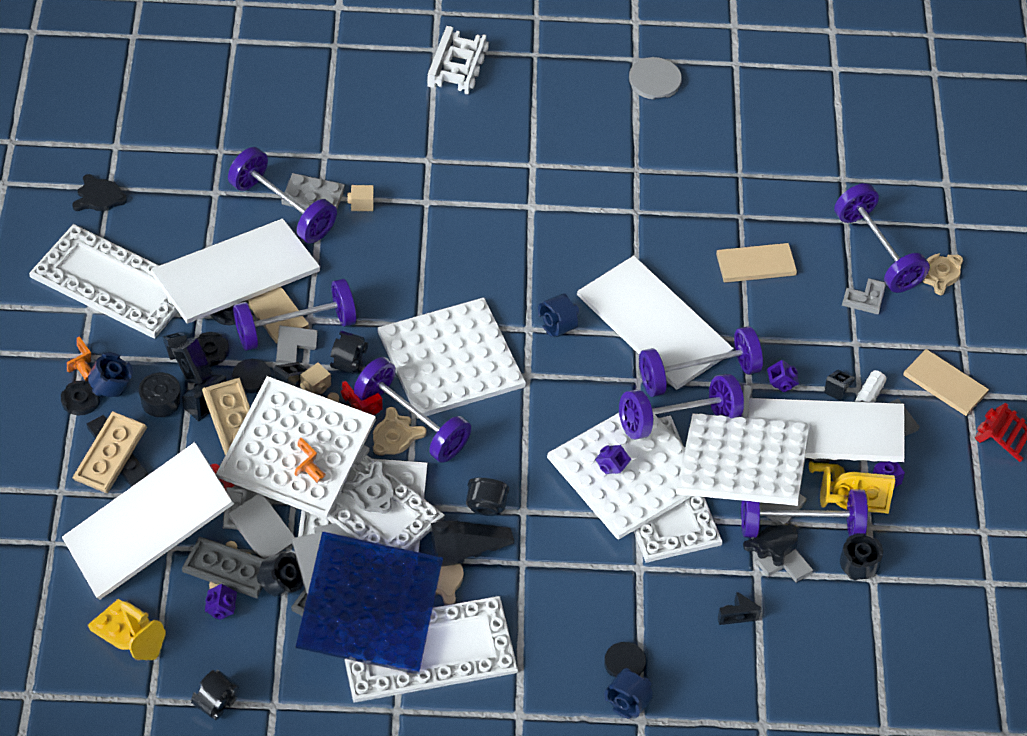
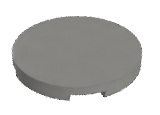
M649 57L639 60L631 67L629 81L632 89L642 97L648 99L668 98L679 90L681 73L672 62L663 58Z

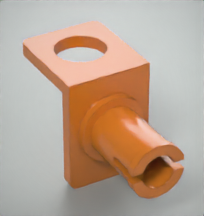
M79 336L77 337V347L82 354L67 362V371L70 373L78 369L84 380L88 381V375L91 371V367L88 365L91 362V352Z
M300 438L298 439L297 446L308 458L295 469L294 475L297 477L301 472L305 471L318 483L326 474L313 463L317 452Z

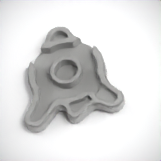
M380 461L373 462L369 474L358 471L354 479L346 481L341 490L342 493L350 495L355 500V503L365 511L385 514L390 512L392 508L393 487L390 481L383 475V464Z

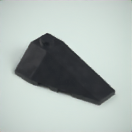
M452 520L431 523V541L438 567L465 562V558L470 556L476 558L481 556V552L486 550L495 551L514 543L513 534L509 527Z

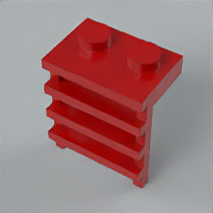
M1007 403L996 409L991 408L985 415V421L978 426V433L975 439L981 443L992 437L1015 459L1021 462L1023 457L1019 453L1027 441V424L1024 423L1025 419H1020L1016 416L1017 412L1015 410L1011 411ZM1014 420L1016 425L1005 442L1002 438ZM1022 427L1025 431L1015 449L1010 446Z

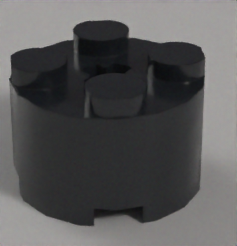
M340 331L339 335L341 337L340 339H335L330 357L334 358V361L330 363V367L354 374L356 371L360 372L363 366V361H361L362 355L367 352L368 342H365V338L362 336Z
M855 533L849 536L841 552L840 565L842 570L854 581L873 577L877 574L882 560V544L875 537L873 539L865 536V533Z
M283 552L267 557L261 563L259 573L257 574V581L267 593L277 597L298 591L303 587L304 582L295 553Z
M217 669L216 671L212 670L200 682L202 686L198 694L194 692L191 698L193 705L214 720H218L222 716L223 709L226 706L231 707L237 699L235 693L240 687Z

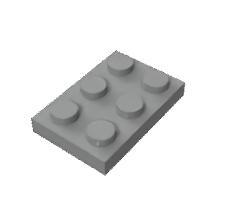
M292 173L285 194L305 209L320 199H326L338 208L345 190V184ZM282 198L283 205L292 206Z

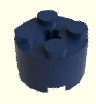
M565 293L539 304L538 316H542L545 323L542 327L551 337L560 336L578 328L577 315L580 313L579 308L570 301Z
M112 352L103 353L101 357L97 358L88 375V381L93 388V393L98 396L119 397L133 375V368L130 362L126 363L120 358L121 355Z
M625 668L618 673L604 692L605 701L609 700L614 706L613 711L621 717L631 719L632 716H636L637 718L652 700L653 693L650 688L652 683L648 678L640 677L630 669Z

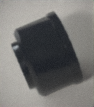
M157 372L146 376L141 381L139 396L144 411L154 417H166L172 415L180 405V384L173 375Z
M472 478L468 481L466 505L474 513L480 515L494 516L502 513L505 510L509 486L495 479Z

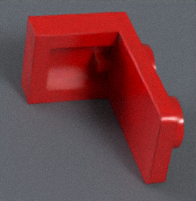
M346 381L342 382L341 395L345 401H349L352 408L371 415H376L382 410V397L379 393L361 401Z

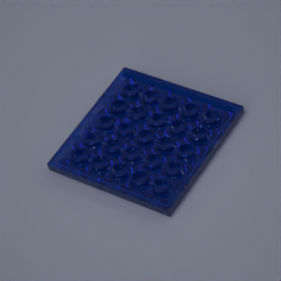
M322 531L295 648L419 675L443 558Z

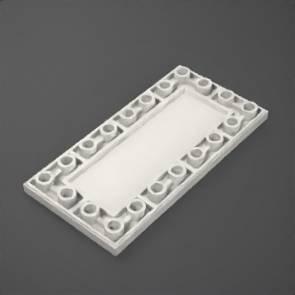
M280 219L151 269V274L188 324L319 272L320 266L287 223Z
M75 224L68 229L29 273L31 278L154 339L178 312L151 274V269L159 265Z
M635 256L627 259L577 291V295L638 354L645 349H656L664 367L734 350ZM721 360L666 372V380L677 390Z
M749 398L747 418L810 424L805 458L904 462V404Z
M672 417L659 418L682 444ZM692 496L634 530L646 563L722 545L718 529L706 500L702 496Z
M194 442L62 536L94 594L100 600L234 503Z
M366 455L359 465H353L346 481L353 480L358 471L369 474L371 466L375 461ZM383 468V475L392 484L394 492L390 512L382 514L365 511L355 503V500L350 495L340 492L327 520L339 525L355 538L360 546L390 568L431 531V523L442 521L444 514ZM349 523L353 527V531L344 524Z
M500 596L338 624L353 703L518 673Z

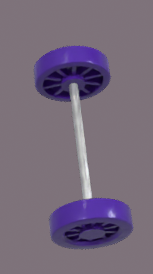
M250 147L241 152L233 161L228 172V181L239 191H245L260 181L302 213L297 225V234L307 243L318 242L331 230L337 217L335 205L326 199H320L305 209L263 177L268 165L266 153L257 147Z
M871 184L855 185L838 198L834 207L836 215L844 223H852L864 218L895 260L884 277L886 285L892 292L901 293L914 288L927 276L930 269L929 262L921 253H911L899 258L868 215L876 207L879 194Z
M345 279L332 282L333 303L259 321H254L249 305L246 302L235 304L233 306L234 320L243 349L245 351L257 349L256 327L332 308H335L339 322L343 327L355 325L357 319L356 309L348 282Z
M750 326L736 330L734 335L735 351L664 367L656 349L642 350L639 354V369L646 392L651 397L664 395L667 387L666 372L737 356L744 373L747 375L759 373L763 367V354L755 330Z
M380 357L369 363L360 373L354 386V393L360 400L363 401L377 393L382 396L386 392L437 432L430 444L429 450L432 457L440 463L454 458L468 441L471 434V424L463 417L456 416L448 420L440 428L389 388L396 373V367L391 361L385 357Z
M717 375L710 383L709 399L652 409L651 403L643 391L639 389L626 391L621 396L619 402V417L623 430L628 437L633 440L647 438L652 432L653 414L710 404L714 415L736 418L741 417L743 414L744 396L738 380L733 375Z
M851 489L847 499V511L760 510V502L741 500L742 535L745 538H756L758 536L760 516L847 517L849 536L855 533H865L866 535L868 523L866 492L863 489Z

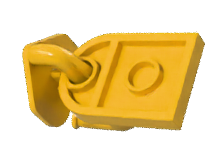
M812 461L809 463V471L811 473H814V471L824 472L820 491L821 507L825 508L828 503H836L841 508L847 509L849 491L851 489H863L867 496L868 512L889 514L895 476L860 472L845 473L844 468L838 464L814 463ZM830 473H832L833 481H830Z
M119 599L88 624L90 631L115 647L124 650L129 649L136 660H155L159 655L166 635L163 624L160 621L153 620L149 622L148 613H144L129 602Z

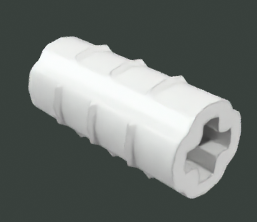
M874 370L871 372L858 393L855 402H876V398L886 382V376L879 371Z

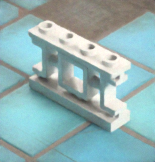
M446 26L428 72V87L434 88L436 83L441 87L443 81L458 84V91L464 89L465 94H469L470 89L474 88L475 76L478 77L479 64H483L484 52L488 50L489 42H486L487 35H483L482 38H480V35H476L474 41L460 38V31L456 30L455 33L453 32V27ZM452 57L467 59L466 64L451 62Z

